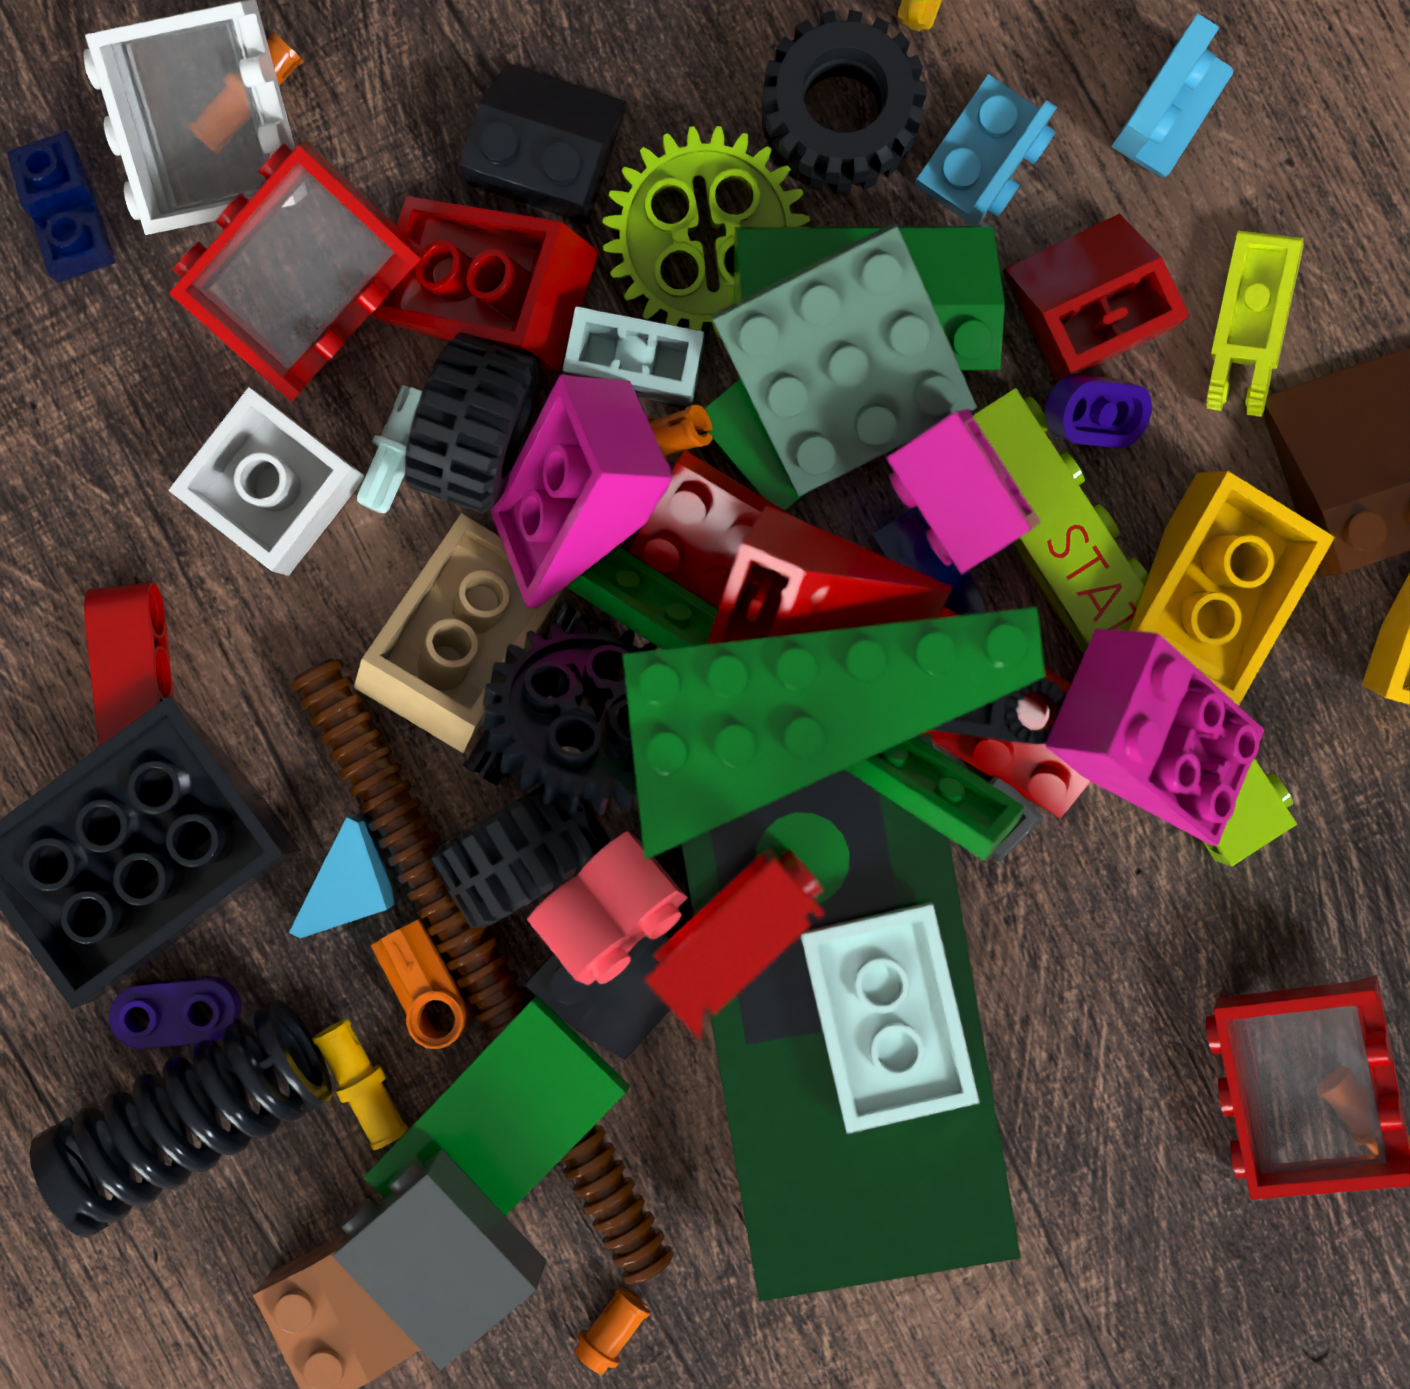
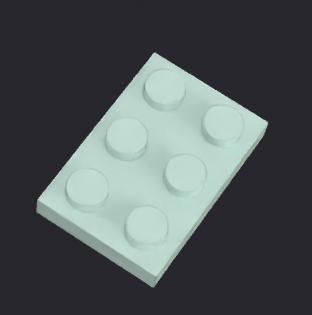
M931 902L804 931L801 934L847 1133L979 1103L936 915Z

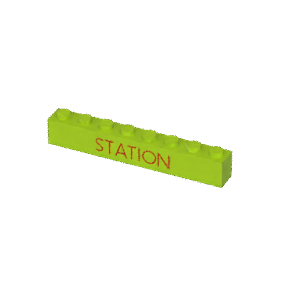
M1015 388L973 416L1041 521L1032 530L1011 542V545L1084 656L1095 629L1129 631L1148 578V573L1137 559L1131 558L1127 561L1114 540L1119 536V530L1114 520L1102 505L1097 504L1093 507L1079 485L1084 483L1085 479L1078 464L1066 450L1058 453L1047 437L1045 431L1048 428L1042 408L1031 396L1023 399L1017 388ZM1256 759L1251 762L1236 799L1234 813L1226 824L1218 846L1209 845L1203 841L1214 860L1234 866L1296 826V821L1287 809L1293 805L1290 793L1275 774L1270 772L1265 775Z

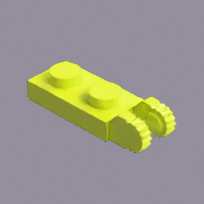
M1238 230L1211 351L1214 365L1206 409L1222 411L1229 395L1232 363L1255 366L1252 383L1248 387L1245 405L1247 407V415L1262 417L1269 391L1272 369H1277L1304 246L1303 238Z

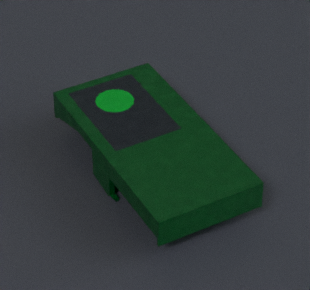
M921 733L916 736L933 747L932 735L930 733ZM843 769L681 843L693 916L768 846L779 857L790 849L815 875L820 883L819 885L824 889L816 898L825 914L821 918H818L813 911L807 914L810 926L805 931L931 902L936 915L979 1099L977 1104L847 1133L801 935L715 1015L710 1011L758 1301L1021 1258L949 837Z

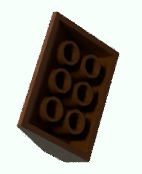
M1410 347L1267 395L1263 415L1296 512L1335 537L1316 570L1318 577L1342 574L1410 551Z

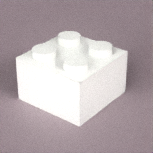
M248 387L168 491L269 570L289 576L365 479V475L271 401Z

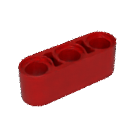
M155 582L91 588L85 594L84 617L98 747L168 696L174 697L165 609L161 591Z

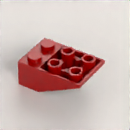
M766 505L741 543L706 645L938 619L952 586Z

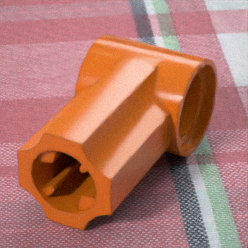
M422 918L370 945L407 1014V1029L416 1043L425 1048L440 1049L449 1046L469 1031L474 1022L475 1007L467 1003L465 998L468 996V993L458 987L443 956L439 953L434 939L429 935L427 926ZM432 1000L443 1001L453 1010L455 1021L451 1031H439L430 1023L428 1007Z

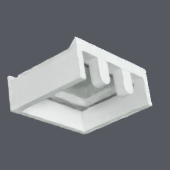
M256 0L228 4L85 35L89 49L84 50L85 68L93 87L97 90L102 89L109 116L104 118L106 138L112 152L116 156H122L129 181L124 183L126 204L131 216L135 220H141L145 235L216 221L224 209L241 192L251 200L266 183V180L258 172L281 145L285 143L291 150H295L293 136ZM305 181L282 207L295 205L308 195Z

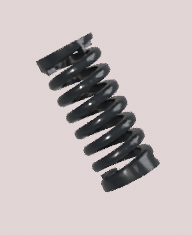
M272 1000L245 1016L252 1031L257 1033L259 1041L246 1026L240 1023H232L226 1026L222 1035L225 1051L212 1040H202L196 1043L192 1052L194 1066L183 1057H172L166 1061L162 1069L163 1080L154 1074H142L137 1077L133 1085V1096L122 1090L112 1091L107 1094L103 1102V1112L95 1107H84L77 1112L73 1121L69 1117L37 1134L31 1141L30 1146L31 1169L38 1189L54 1216L65 1228L75 1235L84 1238L91 1237L109 1226L108 1223H114L127 1217L133 1206H144L155 1201L163 1188L174 1189L185 1184L193 1171L204 1172L215 1167L222 1154L234 1155L245 1150L252 1137L264 1138L275 1133L281 1123V1119L286 1121L297 1120L303 1117L307 1111L311 1112L329 1102L332 1097V1083L320 1050L312 1041L313 1037L296 1013L282 1001ZM273 1065L289 1084V1097L280 1092L278 1081L272 1068ZM246 1090L260 1104L259 1114L251 1110ZM219 1111L230 1122V1132L223 1128ZM191 1132L201 1141L200 1149L194 1146ZM163 1152L172 1159L171 1166L165 1164ZM135 1171L142 1177L141 1183L136 1182ZM105 1189L113 1195L112 1200L106 1199Z

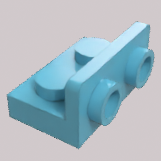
M1198 13L1177 41L1111 146L1160 178L1167 177L1233 74V68L1218 59L1216 54L1206 49L1218 31L1219 26Z
M988 74L916 179L914 186L972 226H978L988 211L998 218L1020 186V184L1011 179L1023 159L1035 165L1056 134V131L1047 126L1057 106L1046 100L1039 109Z

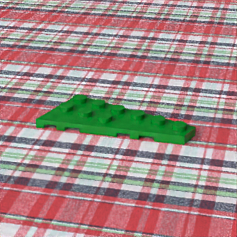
M1037 607L623 654L644 859L651 858L1045 677Z

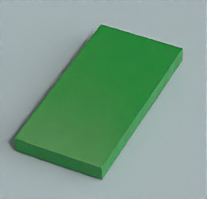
M536 996L364 1178L383 1197H386L391 1192L387 1187L388 1183L409 1161L417 1158L424 1164L442 1148L506 1216L626 1094L631 1086L562 1018Z

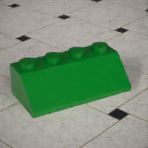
M886 226L735 227L734 303ZM897 226L960 370H1000L1005 303L994 227Z

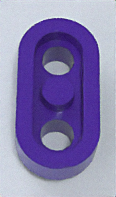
M1070 374L1062 378L1049 392L1045 402V423L1053 435L1075 444L1116 448L1128 447L1141 437L1149 423L1152 412L1151 396L1144 387L1123 379Z
M215 976L143 982L124 990L116 997L110 1008L109 1022L116 1038L124 1045L135 1049L192 1045L202 1040L216 1041L222 1038L226 1026L238 1023L242 1009L241 999L232 984ZM197 1001H204L211 1006L213 1017L210 1022H204L197 1018L195 1014ZM135 1007H141L149 1014L150 1022L147 1028H141L134 1023L132 1012Z

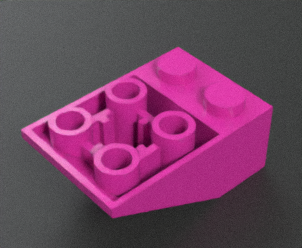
M968 408L953 413L887 458L895 470L890 474V481L895 491L909 508L919 507L931 526V529L926 532L931 547L944 564L949 566L954 562L961 574L1041 523Z
M1095 629L1045 747L1085 779L1207 844L1218 846L1226 824L1234 813L1236 799L1251 762L1258 753L1264 729L1159 633Z

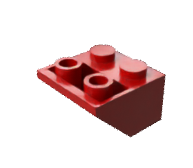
M1120 213L1003 270L1056 384L1065 376L1082 374L1172 331L1190 316L1160 254Z

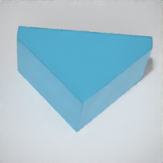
M359 813L346 817L289 931L290 934L303 938L385 911L398 903L375 833L368 826L371 822L369 818Z

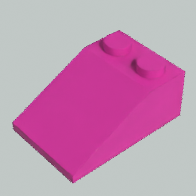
M560 375L509 474L502 497L490 511L526 608H539L646 524L659 500L669 487V483L673 478L669 464L660 450L649 425L647 415L643 411L630 381Z

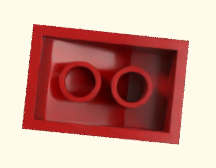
M406 196L397 227L411 240L427 250V252L369 316L375 320L446 342H450L457 334L462 332L536 358L539 368L560 372L567 352L575 307L582 306L599 251L562 221Z

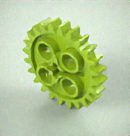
M692 126L688 130L687 144L681 148L678 147L668 133L664 134L663 150L665 155L660 158L643 147L640 150V156L646 169L642 174L625 166L621 170L624 179L632 188L629 193L622 191H610L609 199L623 210L622 215L604 217L603 225L611 230L620 232V238L603 245L604 253L623 256L624 262L616 266L610 274L612 279L630 276L634 282L624 295L626 302L635 300L642 295L649 300L642 318L648 320L661 309L667 313L665 323L667 325L677 326L680 319L689 322V329L701 331L703 323L711 322L717 339H722L710 315L734 304V277L727 272L724 260L727 250L734 246L735 227H802L810 222L808 215L791 214L789 207L803 195L802 189L783 192L780 186L790 171L788 165L780 167L771 173L765 167L771 153L770 147L763 148L754 157L746 154L748 146V134L742 133L733 147L724 146V134L720 126H716L710 144H701L699 134L695 126ZM698 176L705 180L709 223L712 228H722L724 233L723 237L716 239L713 246L719 279V289L717 292H711L707 288L704 253L701 242L690 241L688 237L689 232L697 229L699 222L693 188V179ZM729 180L744 184L751 196L750 207L744 213L738 215L722 211L715 199L717 187ZM666 189L680 192L686 198L688 204L686 217L675 224H665L659 221L651 208L654 197ZM684 254L694 261L697 268V278L690 287L674 289L663 281L660 273L661 265L668 256Z

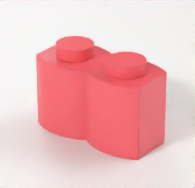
M626 831L600 850L575 877L550 894L531 913L527 920L575 980L586 985L591 984L595 980L599 984H604L615 978L627 967L631 961V957L627 953L639 940L645 936H648L651 940L656 939L677 923L681 917L678 908L688 897L654 857L644 859L643 844L638 838Z

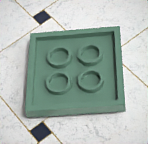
M893 223L710 315L798 496L919 437L957 411L966 408L972 411L977 408L901 233Z

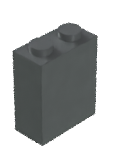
M441 1148L424 1164L417 1158L409 1161L390 1180L387 1187L391 1192L379 1203L375 1204L368 1198L357 1206L341 1224L340 1227L346 1234L332 1256L440 1370L446 1367L537 1290L547 1262L538 1250Z

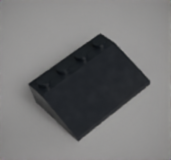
M168 696L0 819V910L70 1008L74 1009L99 999L300 852L301 849L260 793L175 698Z

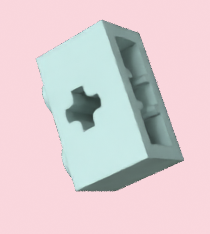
M575 307L563 372L564 375L630 381L637 397L689 407L694 404L705 348V335L702 331Z

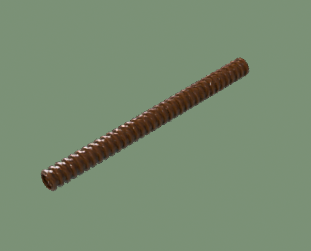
M330 658L297 675L294 678V682L290 684V688L293 693L301 692L304 698L300 702L302 709H310L314 715L310 719L312 727L320 726L324 733L319 737L323 745L330 744L333 752L329 754L331 761H339L343 769L339 771L342 780L350 779L353 786L349 789V793L352 797L359 795L363 804L358 809L361 814L369 813L373 820L368 824L372 832L378 830L382 836V839L378 841L380 848L388 847L392 856L388 858L390 866L397 864L402 873L397 876L401 884L405 882L409 884L412 891L407 893L410 901L418 900L421 908L417 910V914L420 918H428L431 924L427 927L429 935L437 934L441 941L436 947L439 953L447 952L450 960L446 963L448 969L451 971L456 969L460 977L456 980L458 987L463 988L466 986L470 994L465 998L469 1005H477L479 1012L475 1017L479 1023H487L489 1029L485 1032L488 1040L496 1039L527 1006L524 998L528 996V992L525 987L518 989L514 982L519 977L515 970L508 971L505 963L509 960L507 954H499L495 946L499 943L498 938L495 935L489 937L485 930L488 926L469 927L430 862L431 857L439 847L436 842L441 837L438 832L431 834L427 824L431 822L428 814L421 816L417 807L422 804L419 798L415 797L412 799L407 790L412 785L409 780L401 781L398 775L402 770L398 762L392 764L388 757L392 754L390 746L382 747L378 740L383 735L380 728L372 729L369 721L373 718L371 712H363L359 704L363 702L360 693L353 695L350 687L353 685V680L350 676H342L340 670L344 667L341 659L333 660V658ZM594 1125L559 1162L564 1161L566 1164L563 1170L565 1177L568 1180L574 1179L576 1182L573 1187L575 1195L577 1197L584 1196L586 1199L582 1206L585 1213L595 1215L596 1218L592 1223L594 1229L597 1232L603 1231L605 1233L602 1240L603 1245L606 1249H614L615 1253L612 1256V1261L617 1267H624L625 1270L621 1275L626 1284H640L663 1271L670 1264L674 1252L669 1245H662L661 1242L665 1237L662 1230L659 1228L653 1229L652 1224L655 1220L653 1214L650 1211H643L642 1207L645 1203L643 1196L632 1192L636 1185L631 1177L623 1176L622 1172L626 1168L625 1164L621 1159L614 1160L612 1155L615 1153L616 1148L613 1143L604 1142L603 1137L606 1134L602 1125Z

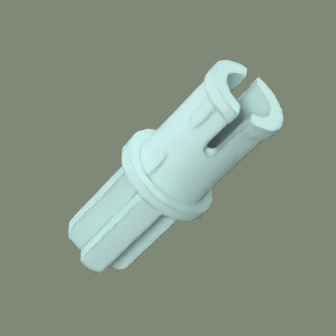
M405 385L401 386L394 403V408L381 435H375L372 439V443L378 446V449L357 495V501L368 509L379 513H386L391 507L406 472V446L413 417L422 393L420 390L412 387L409 388Z

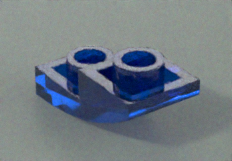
M65 131L7 151L20 204L32 217L47 274L56 283H60L116 263L96 198L77 149L68 132Z

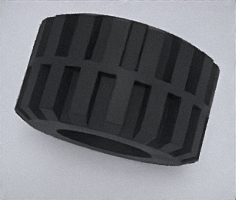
M835 10L821 13L819 26L815 28L806 19L795 26V34L792 41L784 36L777 45L775 60H769L765 72L761 108L762 129L764 138H770L771 154L777 163L783 159L787 162L790 168L788 175L798 181L803 174L811 178L809 188L821 192L823 191L824 183L836 184V194L850 193L852 184L860 183L862 189L865 190L876 185L879 175L884 174L888 178L898 169L901 158L907 157L913 146L924 114L923 105L927 91L926 81H920L923 66L918 54L908 57L907 51L910 41L901 32L893 39L886 35L889 22L876 17L872 26L861 23L863 15L861 11L849 10L847 21H837ZM835 76L850 77L860 81L871 90L878 102L880 113L874 122L861 130L836 132L823 127L814 120L805 106L804 97L810 88L819 81Z
M462 332L457 334L444 347L436 359L417 404L405 454L407 485L412 489L482 514L487 513L502 497L509 474L524 447L540 388L538 360Z
M541 785L436 849L430 862L470 928L491 925L547 893L580 872L600 850L610 843L585 799L582 800L576 813H570L568 796L559 794L547 806L543 804L545 787Z

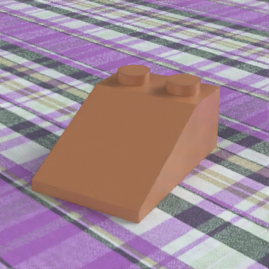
M345 1235L271 1271L253 1294L300 1389H357L421 1350L332 1257Z

